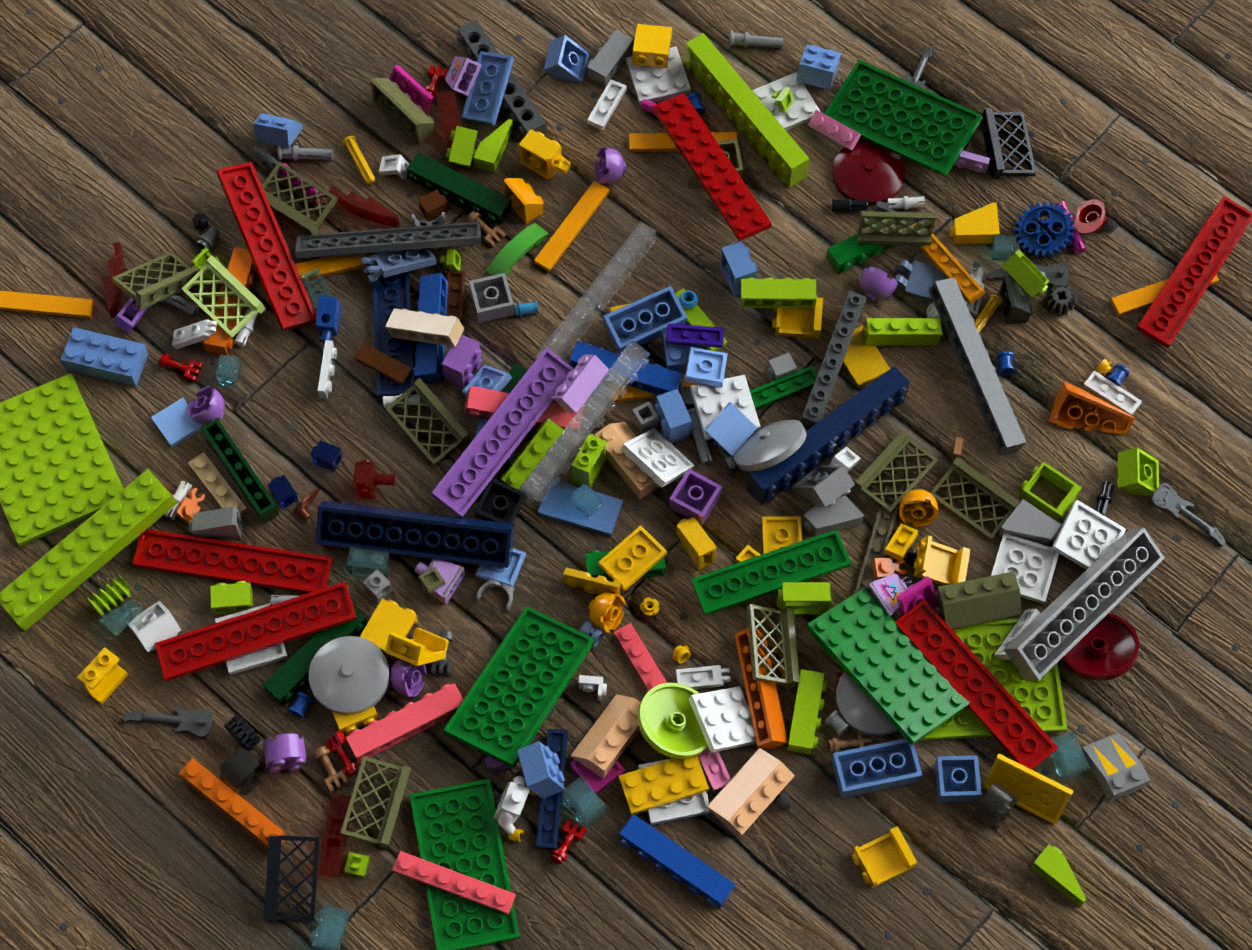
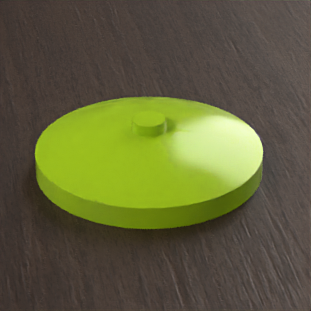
M679 683L657 685L648 691L638 708V725L643 737L655 750L671 758H693L704 752L708 747L688 699L691 695L700 693L689 686Z

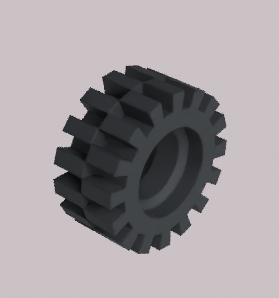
M237 714L224 725L230 735L248 752L261 741L253 728Z

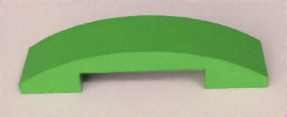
M536 223L528 226L497 254L485 270L486 273L490 276L505 273L507 276L512 271L511 267L533 246L537 247L546 239L549 233Z

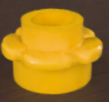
M1104 359L1096 367L1095 371L1105 376L1112 369L1110 366L1112 362Z
M650 597L645 598L643 603L640 604V610L646 616H653L659 611V602Z
M677 646L673 650V660L679 664L686 662L691 656L689 647Z

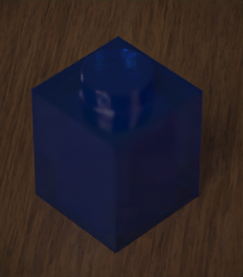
M321 440L317 446L313 447L311 452L315 465L333 472L336 471L343 457L341 448Z
M285 475L274 478L268 484L270 493L282 510L298 501L297 493Z

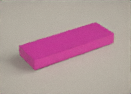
M399 65L394 66L389 80L397 83L404 94L407 93L415 105L421 106L424 113L428 112L434 97Z

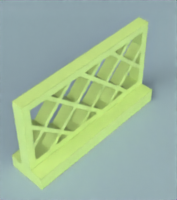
M210 256L206 260L208 264L181 289L216 321L227 334L233 337L258 312L261 314L266 308L213 256ZM210 270L213 273V280H204V275ZM213 284L212 292L203 293V285ZM216 284H225V292H216ZM193 285H200L199 293H191L189 289ZM237 295L238 303L228 304V296ZM212 296V305L202 304L203 297ZM216 296H225V304L215 305ZM241 307H249L252 310L247 316H240ZM224 308V317H216L215 309ZM228 308H237V316H228ZM227 320H237V325L230 331L227 328Z

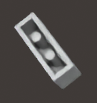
M615 30L612 35L610 34L606 39L605 45L598 49L595 58L588 62L586 67L588 78L606 87L633 51L634 39L618 30Z

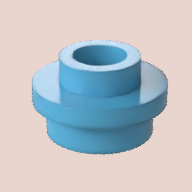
M688 290L680 295L679 302L682 307L691 309L697 305L698 297L693 291Z

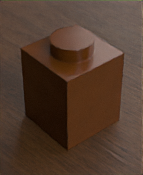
M438 190L418 199L419 209L428 222L441 216L442 212L447 213V199L443 194L440 195Z

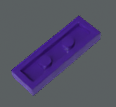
M667 324L666 344L723 347L724 328Z

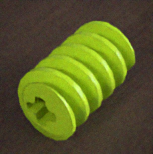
M118 575L119 582L112 579V586L105 584L106 591L101 588L98 589L99 596L93 593L91 594L93 600L87 598L98 614L104 616L103 609L110 612V604L117 607V599L124 602L123 595L131 597L129 592L131 589L120 575Z

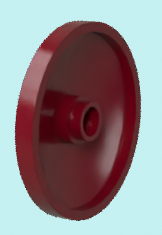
M867 140L857 141L853 150L844 147L837 154L832 169V178L837 190L848 200L849 198L851 200H867L868 206L876 205L878 201L885 203L888 198H894L902 188L905 177L904 164L899 155Z
M1108 613L1061 660L1071 672L1082 678L1096 681L1114 679L1127 673L1136 663L1139 655V638L1135 629L1126 620Z

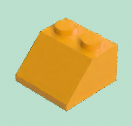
M506 178L503 180L504 196L511 199L512 208L525 224L544 213V201L539 195H535L529 183H525L522 178Z

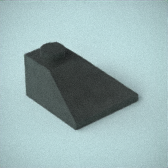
M1005 274L999 295L1003 300L1002 309L1006 325L1026 323L1033 313L1032 305L1028 303L1027 296L1010 275Z

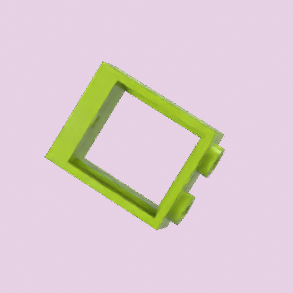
M1019 249L1001 265L1032 298L1035 295L1039 297L1047 290L1049 280Z
M588 435L572 463L573 485L587 490L592 488L606 462V441L594 435Z
M1043 462L1040 467L1036 466L1030 474L1032 478L1029 481L1025 480L1021 485L1020 490L1022 492L1020 498L1059 522L1079 496L1082 487ZM1041 476L1068 493L1057 509L1030 492Z
M782 582V588L778 589L776 606L781 611L786 608L793 609L794 615H822L829 610L831 602L830 582Z

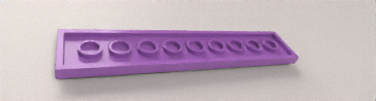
M546 347L436 486L431 495L462 518L554 400L552 397L555 395L556 389L567 379V374L574 368Z

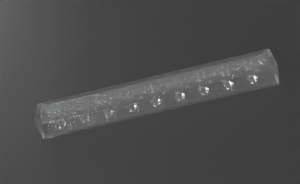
M643 222L638 224L536 354L535 361L546 347L561 359H565L577 341H579L655 243L656 230Z
M634 340L627 344L580 410L575 413L563 429L564 431L518 489L526 493V498L533 504L543 503L549 496L547 491L550 487L554 488L560 481L558 476L561 472L566 473L572 465L570 460L573 456L576 458L588 435H594L592 431L595 427L599 428L605 421L603 416L606 412L610 414L615 408V400L617 398L621 399L627 392L625 388L627 384H632L638 377L636 372L639 368L643 370L648 364L649 360L647 358L650 353Z

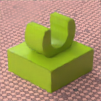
M784 87L781 92L775 91L771 96L776 99L774 104L778 106L779 111L782 113H787L794 102L790 88Z
M455 248L447 249V256H440L439 263L443 264L444 269L460 271L461 256Z
M349 852L344 873L365 878L370 857Z

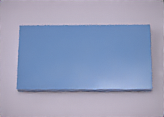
M480 51L477 63L482 66L466 98L461 116L462 120L495 126L514 61L512 56Z
M550 479L539 507L538 515L612 536L623 500Z

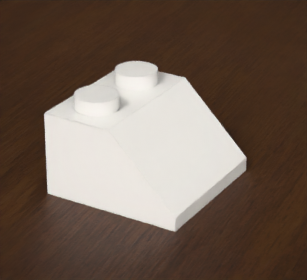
M158 601L126 622L147 652L156 650L155 643L175 637L181 631L174 617L161 601Z

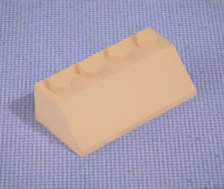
M626 422L609 424L594 434V436L606 441V459L639 499L660 487L620 450L624 443L637 437Z
M616 694L570 757L604 779L640 730L637 713L641 702L632 697Z
M758 748L706 807L733 835H743L795 775L780 760Z

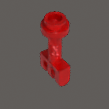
M431 65L428 77L432 78L430 85L424 89L436 98V86L439 80L445 81L448 69L445 68L443 73H441L442 67H438L435 72V66Z
M169 354L161 355L158 364L162 368L166 369L169 366L185 372L183 375L184 379L196 382V376H199L200 373L198 369H202L203 364L190 360L189 364L186 365L170 359L171 355Z
M337 731L325 744L331 753H338L345 766L343 769L344 774L351 777L359 772V766L350 760L343 747L348 741L341 731Z
M571 819L567 820L562 829V832L567 834L559 849H553L551 853V859L558 864L566 861L567 855L565 853L573 839L580 841L587 829L583 826L580 832H577L580 825L578 823H575L572 829L569 828L572 824Z

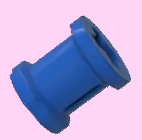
M699 93L687 96L699 116L706 112L705 107L702 106V97Z
M1002 351L997 355L999 360L998 373L1000 375H1010L1015 372L1012 366L1014 354L1010 351Z
M1117 363L1114 366V371L1111 375H1107L1106 378L1120 387L1122 385L1121 382L1125 377L1129 376L1130 371L1126 366Z
M298 692L295 702L292 706H289L288 710L293 715L303 719L305 716L304 712L309 704L313 703V699L304 693Z

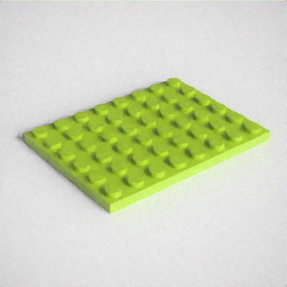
M72 373L0 403V503L20 547L92 516L124 489Z
M1003 619L953 630L1045 733L1066 732L1068 730L1058 662L1040 680L1025 681L1012 660H999L995 656V653L1019 619ZM967 707L919 741L992 737L993 735Z

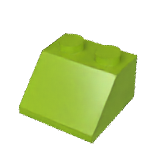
M1138 447L1118 453V488L1128 494L1153 496L1159 487V460Z

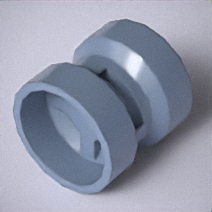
M589 620L580 629V632L595 639L593 647L599 644L605 634V631L596 628Z

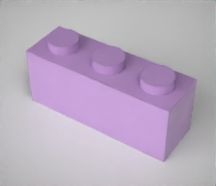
M583 355L579 358L577 366L567 374V379L564 383L558 386L552 398L567 413H577L609 369L596 355Z

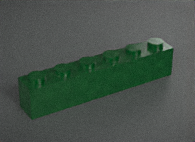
M419 152L407 167L408 178L413 183H419L429 191L438 190L440 195L443 194L446 199L449 198L457 205L466 207L472 212H479L492 223L496 222L501 225L512 209L510 198Z
M218 418L201 427L204 438L262 524L278 516L279 511L276 503Z
M355 607L356 620L317 632L263 683L265 691L278 704L283 706L285 703H289L299 689L302 690L309 684L310 664L321 647L340 637L362 634L367 621Z

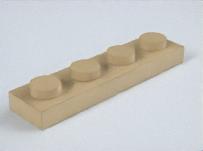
M204 452L188 462L189 467L221 508L238 507L240 516L248 511Z

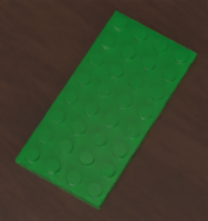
M861 60L857 61L824 112L825 115L861 134V138L944 177L947 176L983 119L982 115Z
M863 588L808 623L806 629L912 746L967 708L970 702L950 685L949 681L937 671L936 667L926 659L923 653L896 626L895 621L888 616L878 602Z
M526 606L444 728V734L514 769L520 760L517 750L529 746L589 653L595 639Z
M490 779L410 794L421 859L511 892L498 820L493 819L496 809ZM425 884L437 950H466L520 939L514 904L509 915Z

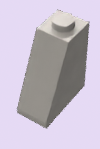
M845 495L838 497L836 503L831 507L814 506L803 515L802 523L806 531L817 536L836 529L838 531L862 524L864 515Z
M1022 499L1003 524L998 535L1002 537L1004 533L1048 546L1051 541L1055 542L1061 524Z
M238 507L193 513V520L189 522V531L196 537L241 540L243 521Z

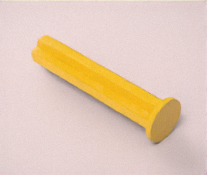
M346 137L342 144L347 147L365 183L372 184L375 182V177L356 143V137Z
M995 294L990 295V300L975 320V326L979 333L998 306L1003 304V300Z

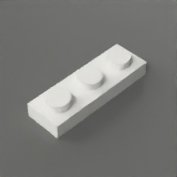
M610 80L587 119V124L604 130L626 92L627 86Z
M325 340L318 385L320 399H327L328 393L332 391L330 378L334 376L335 365L332 364L333 359L337 358V348H334L333 341Z
M1096 371L1092 372L1083 385V388L1103 401L1130 415L1134 414L1142 402Z
M1026 609L995 653L999 660H1011L1004 648L1041 614L1037 609Z

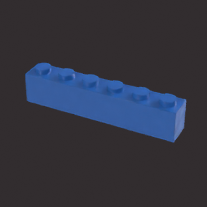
M441 273L420 276V284H418L419 300L417 301L418 311L446 316L448 281ZM416 341L417 347L414 352L416 366L413 369L415 377L417 379L420 378L424 383L443 381L442 362L445 356V345Z
M577 341L569 360L570 366L575 368L579 358L583 355H596L609 369L603 378L604 380L614 383L620 382L653 393L656 396L676 389L680 393L684 383V374L678 370H669L659 364H650L642 359L630 358L623 353L617 354L606 348L592 346L587 342Z
M634 814L619 833L620 843L624 847L636 850L640 858L645 861L648 859L652 861L655 868L663 873L665 871L672 875L671 878L675 882L688 886V890L696 896L701 895L705 898V902L713 908L717 906L721 909L735 888V883Z

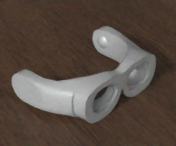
M442 212L441 218L430 222L418 220L412 214V224L414 227L420 226V224H426L427 226L439 223L438 225L445 224V212Z
M488 578L479 588L476 600L480 599L484 590L491 587H499L505 590L509 596L505 611H509L513 601L514 588Z

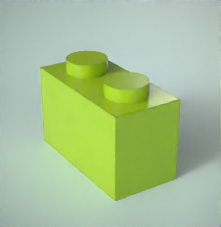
M456 126V130H452L450 141H453L452 148L448 147L446 158L449 159L448 164L465 168L470 167L478 131Z
M238 581L235 584L218 583L215 586H210L211 609L214 615L237 613L253 608V589L250 583Z

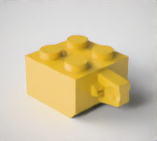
M530 129L519 143L520 164L546 179L552 178L557 171L565 174L571 167V162L561 155V145L555 140L546 138L541 132Z

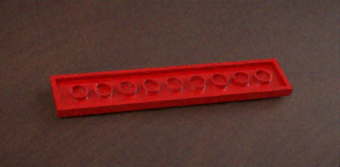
M685 93L652 106V111L737 240L740 242L771 228L772 223Z
M252 162L217 169L216 174L281 330L285 331L316 323V313Z
M1226 196L1222 197L1136 329L1167 349L1169 348L1251 222V211Z
M146 529L140 534L133 560V566L229 582L245 581L255 586L300 593H310L326 588L333 564L332 557Z
M344 581L157 642L155 646L164 680L169 681L356 620L357 617L347 583Z
M925 599L894 622L915 647L923 653L926 659L936 667L937 671L949 681L950 685L970 702L968 709L1017 763L1033 770L1057 751L1058 747Z

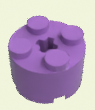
M298 734L276 735V740L271 741L268 738L263 742L265 763L269 773H278L281 770L296 772L300 770V766L307 762L303 736L299 738Z

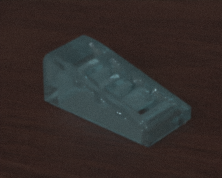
M318 267L300 275L316 309L319 296L326 295L327 297H332ZM314 275L317 276L316 279L308 282L307 278ZM318 281L321 285L311 288L310 285ZM323 288V292L317 295L314 294L315 291Z
M131 599L104 616L99 622L107 631L117 636L144 608Z

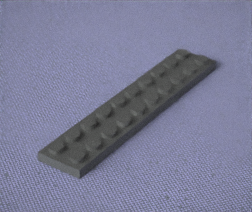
M480 222L298 235L295 254L296 258L309 259L318 256L326 258L331 255H364L370 252L380 254L385 251L401 252L410 249L418 251L423 248H456L462 245L472 247L481 244Z

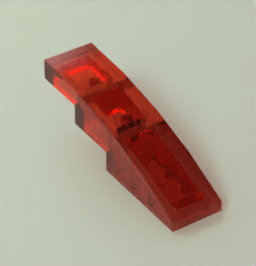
M453 90L435 93L447 149L448 147L452 148L453 141H450L452 130H456V126L462 127Z
M334 186L329 190V193L338 198L335 204L361 218L392 227L400 225L398 215L371 196L365 201L352 191L346 196Z
M121 242L113 243L115 259L108 260L110 276L103 277L107 310L111 318L116 316L123 292L112 283V277L125 272L124 250Z
M332 794L330 813L328 814L326 833H324L319 875L340 877L347 836L340 833L351 796Z

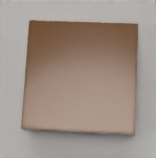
M956 437L951 462H954L957 457L960 459L964 440L961 437Z

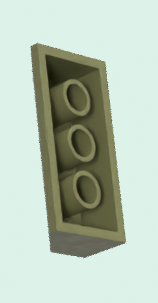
M372 78L370 80L373 100L419 145L436 133L434 119L431 116H427L421 106L415 105L411 97L407 93L404 94L397 83L392 82L388 78Z
M1014 571L939 586L935 594L941 617L952 630L1022 615L1020 588Z

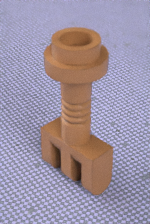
M471 212L467 220L469 222H480L481 230L487 234L484 237V241L493 248L496 245L494 241L496 243L501 241L497 234L501 238L506 236L498 226L493 230L480 219L481 214L479 212Z
M856 732V739L838 741L836 737L831 738V740L827 741V747L829 752L837 753L839 749L865 747V745L871 744L872 741L871 738L863 739V737L870 735Z
M323 746L314 751L316 754L314 756L315 759H321L329 775L324 781L330 792L334 791V787L331 785L333 782H335L338 789L341 788L339 782L341 778L345 785L349 783L343 770L337 773L328 757L331 753L329 749Z

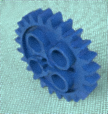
M1044 201L1043 206L1036 202L1035 208L1029 205L1030 211L1023 210L1024 216H1018L1020 221L1015 222L1018 228H1014L1017 234L1015 238L1019 240L1018 246H1023V252L1028 250L1029 256L1035 253L1036 259L1041 254L1043 259H1045L1047 254L1053 258L1054 252L1060 255V249L1066 251L1065 244L1071 245L1069 239H1074L1072 232H1075L1073 227L1074 221L1070 220V213L1066 214V208L1061 210L1060 204L1054 207L1053 202L1047 206L1046 201ZM1043 216L1049 217L1047 220H1041ZM1030 228L1036 229L1032 233L1027 232ZM1055 228H1062L1059 232L1053 231ZM1042 240L1049 241L1047 244L1040 243Z

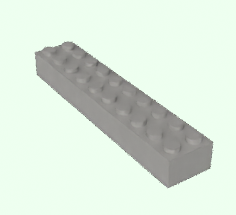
M1144 527L1129 529L1004 648L1025 681L1040 680L1164 559V556Z

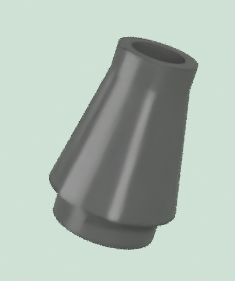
M211 226L196 238L195 247L199 251H202L205 247L211 251L220 231L216 227Z

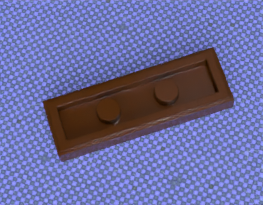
M447 270L446 316H455L463 323L466 272Z
M363 343L354 356V359L400 385L404 384L412 372L411 367L366 343Z

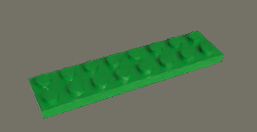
M836 529L692 578L691 583L704 616L777 592L778 589L782 588V582H806L850 567L852 563Z

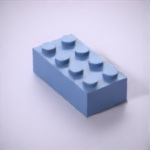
M672 286L603 316V324L618 353L627 352L662 336V332H666L668 323L686 325L687 316Z
M73 327L60 360L65 370L136 387L149 354L145 344Z
M906 739L833 753L831 759L841 799L919 783L922 777L914 745L911 746Z

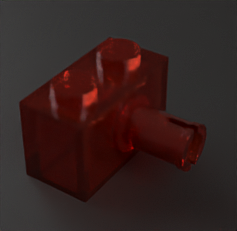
M369 460L355 461L353 485L356 497L376 499L377 485L395 486V474L378 473L375 462Z

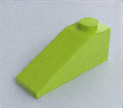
M508 119L480 142L477 149H474L472 154L474 167L495 173L512 134L513 120Z
M1048 844L1035 860L1031 869L1081 907L1086 901V897L1066 858L1062 855L1063 853L1060 849Z

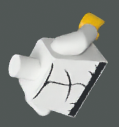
M516 776L513 782L506 783L493 819L498 820V824L509 834V840L521 842L520 835H523L524 832L521 829H515L513 824L521 814L528 793L538 796L527 787L525 778L522 776Z

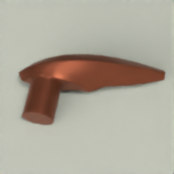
M320 488L309 493L297 505L294 514H300L304 520H307L311 515L306 511V508L317 496Z

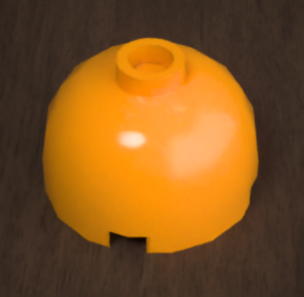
M916 489L909 491L900 502V518L904 523L906 521L913 523L912 526L914 527L930 525L933 523V519L938 516L937 501L926 490Z
M607 592L601 593L589 604V616L593 625L607 633H611L609 630L617 629L624 616V611H621L622 605L626 606L624 597Z

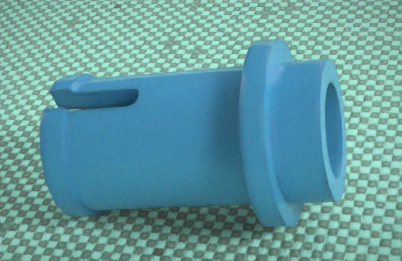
M518 302L517 305H514L515 315L522 317V315L538 313L537 302L524 304Z

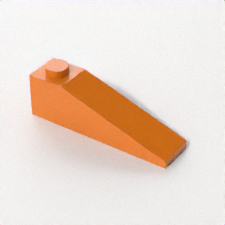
M1064 381L1055 397L1049 422L1066 429L1077 428L1084 429V431L1098 430L1105 433L1127 434L1135 417Z

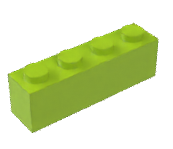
M741 279V308L816 307V279Z
M867 318L862 329L864 346L938 345L942 336L940 318Z
M546 418L500 479L518 490L564 430L551 419Z
M803 669L800 671V683H798L787 751L811 755L812 749L817 748L818 737H815V730L820 729L821 718H818V711H822L824 705L821 693L826 691L827 681L824 680L825 673Z

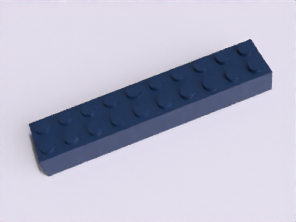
M896 366L892 367L807 430L804 443L790 457L769 468L750 472L747 490L761 506L766 502H772L779 492L788 490L791 483L795 480L800 481L807 471L816 469L822 460L829 459L838 448H844L850 439L859 437L866 427H872L876 424L878 418L887 416L894 406L903 404L906 400L910 381Z
M323 501L318 506L315 544L508 568L512 562L515 524Z

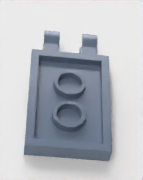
M423 248L418 251L410 249L401 252L385 251L380 254L371 253V257H363L361 262L367 264L362 267L364 273L374 272L373 275L368 276L370 282H374L381 275L385 278L435 265L436 257L429 248Z
M903 259L900 261L898 272L910 274L909 280L901 275H896L895 278L897 281L896 288L904 289V295L932 303L933 300L928 290L935 281L947 279L936 266L915 260L912 265Z

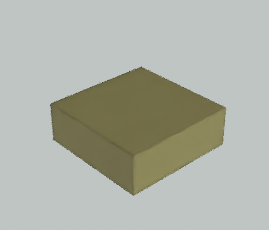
M436 567L418 576L428 594L446 584Z

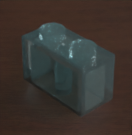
M350 547L347 560L349 574L370 576L378 570L388 578L391 562L389 552Z
M1074 731L1051 739L1058 749L1050 757H1054L1056 771L1059 776H1062L1063 781L1088 772L1090 767Z
M582 776L562 791L563 803L567 808L572 807L576 812L574 816L580 824L584 823L588 827L607 813L606 805Z
M323 905L322 910H319L317 913V929L312 931L310 938L314 950H340L350 916L348 910Z

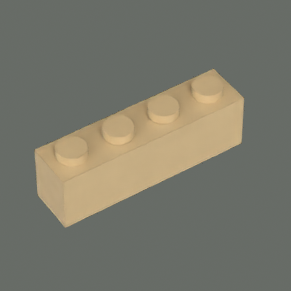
M395 308L385 326L393 338L456 347L464 331L460 320L455 316H443L437 313L429 314L423 311L415 312L408 309Z

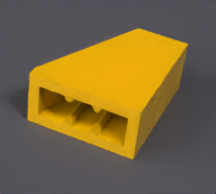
M997 202L954 219L953 226H950V237H953V244L997 243L1000 236Z
M694 517L681 520L676 525V534L697 570L699 571L715 563L717 547Z

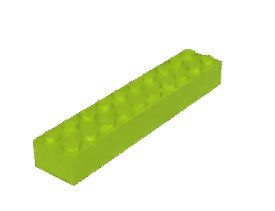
M702 33L686 42L684 61L686 68L694 73L696 80L704 85L706 92L714 97L716 104L724 109L727 117L734 121L741 133H744L749 144L754 145L759 156L768 160V166L778 174L780 181L790 188L807 178L809 157L708 37Z
M147 469L0 592V604L24 631L28 630L174 507L177 501L152 472Z

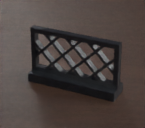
M985 108L982 113L981 127L987 157L990 158L991 178L999 179L1000 176H1035L1036 169L1024 112H993L992 108ZM995 118L1002 119L1004 124L1001 126L995 121ZM1019 118L1020 125H1016L1011 119ZM1008 124L1015 130L1010 133L1004 126ZM1000 131L1008 137L1005 141L998 136ZM1016 132L1023 135L1024 139L1022 141L1014 136ZM1009 139L1018 144L1015 149L1007 143ZM1003 146L1011 152L1008 156L1001 152ZM1019 147L1026 151L1027 154L1025 156L1017 151ZM1013 154L1021 160L1018 164L1010 159ZM1005 162L1013 166L1014 169L1005 170ZM1022 162L1026 163L1030 170L1023 169L1020 166Z
M269 834L264 920L314 921L319 837ZM282 840H290L296 846L287 855L281 849ZM306 841H315L314 850L307 856L300 846ZM299 849L306 858L296 866L289 856ZM281 853L285 856L282 860H280ZM313 854H314V861H312V860L310 859V857H311ZM287 859L294 868L285 876L280 870V864ZM306 860L313 865V871L307 876L299 869ZM295 870L304 877L296 886L288 879ZM279 873H280V874L282 875V877H283L280 881H279ZM284 880L293 888L285 896L278 891L279 885ZM305 881L312 886V891L306 897L297 889ZM294 891L303 899L295 907L286 899ZM310 896H311V904H310V902L307 900ZM283 901L292 909L286 915H277V906ZM306 902L310 906V916H301L296 909Z

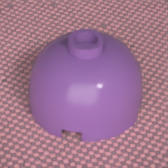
M601 147L598 150L596 157H599V162H595L596 180L600 181V184H612L618 181L623 172L626 171V162H624L622 155L612 148Z
M865 267L860 276L859 286L867 297L866 299L880 301L887 299L893 294L897 287V281L894 278L891 280L887 278L888 273L878 268L869 267L867 270Z
M207 386L196 393L198 397L195 401L191 400L187 408V415L193 421L206 425L216 418L220 420L223 417L225 402L222 395L216 389Z
M398 659L389 670L391 686L399 694L415 697L424 686V681L421 682L422 675H426L425 664L415 666Z

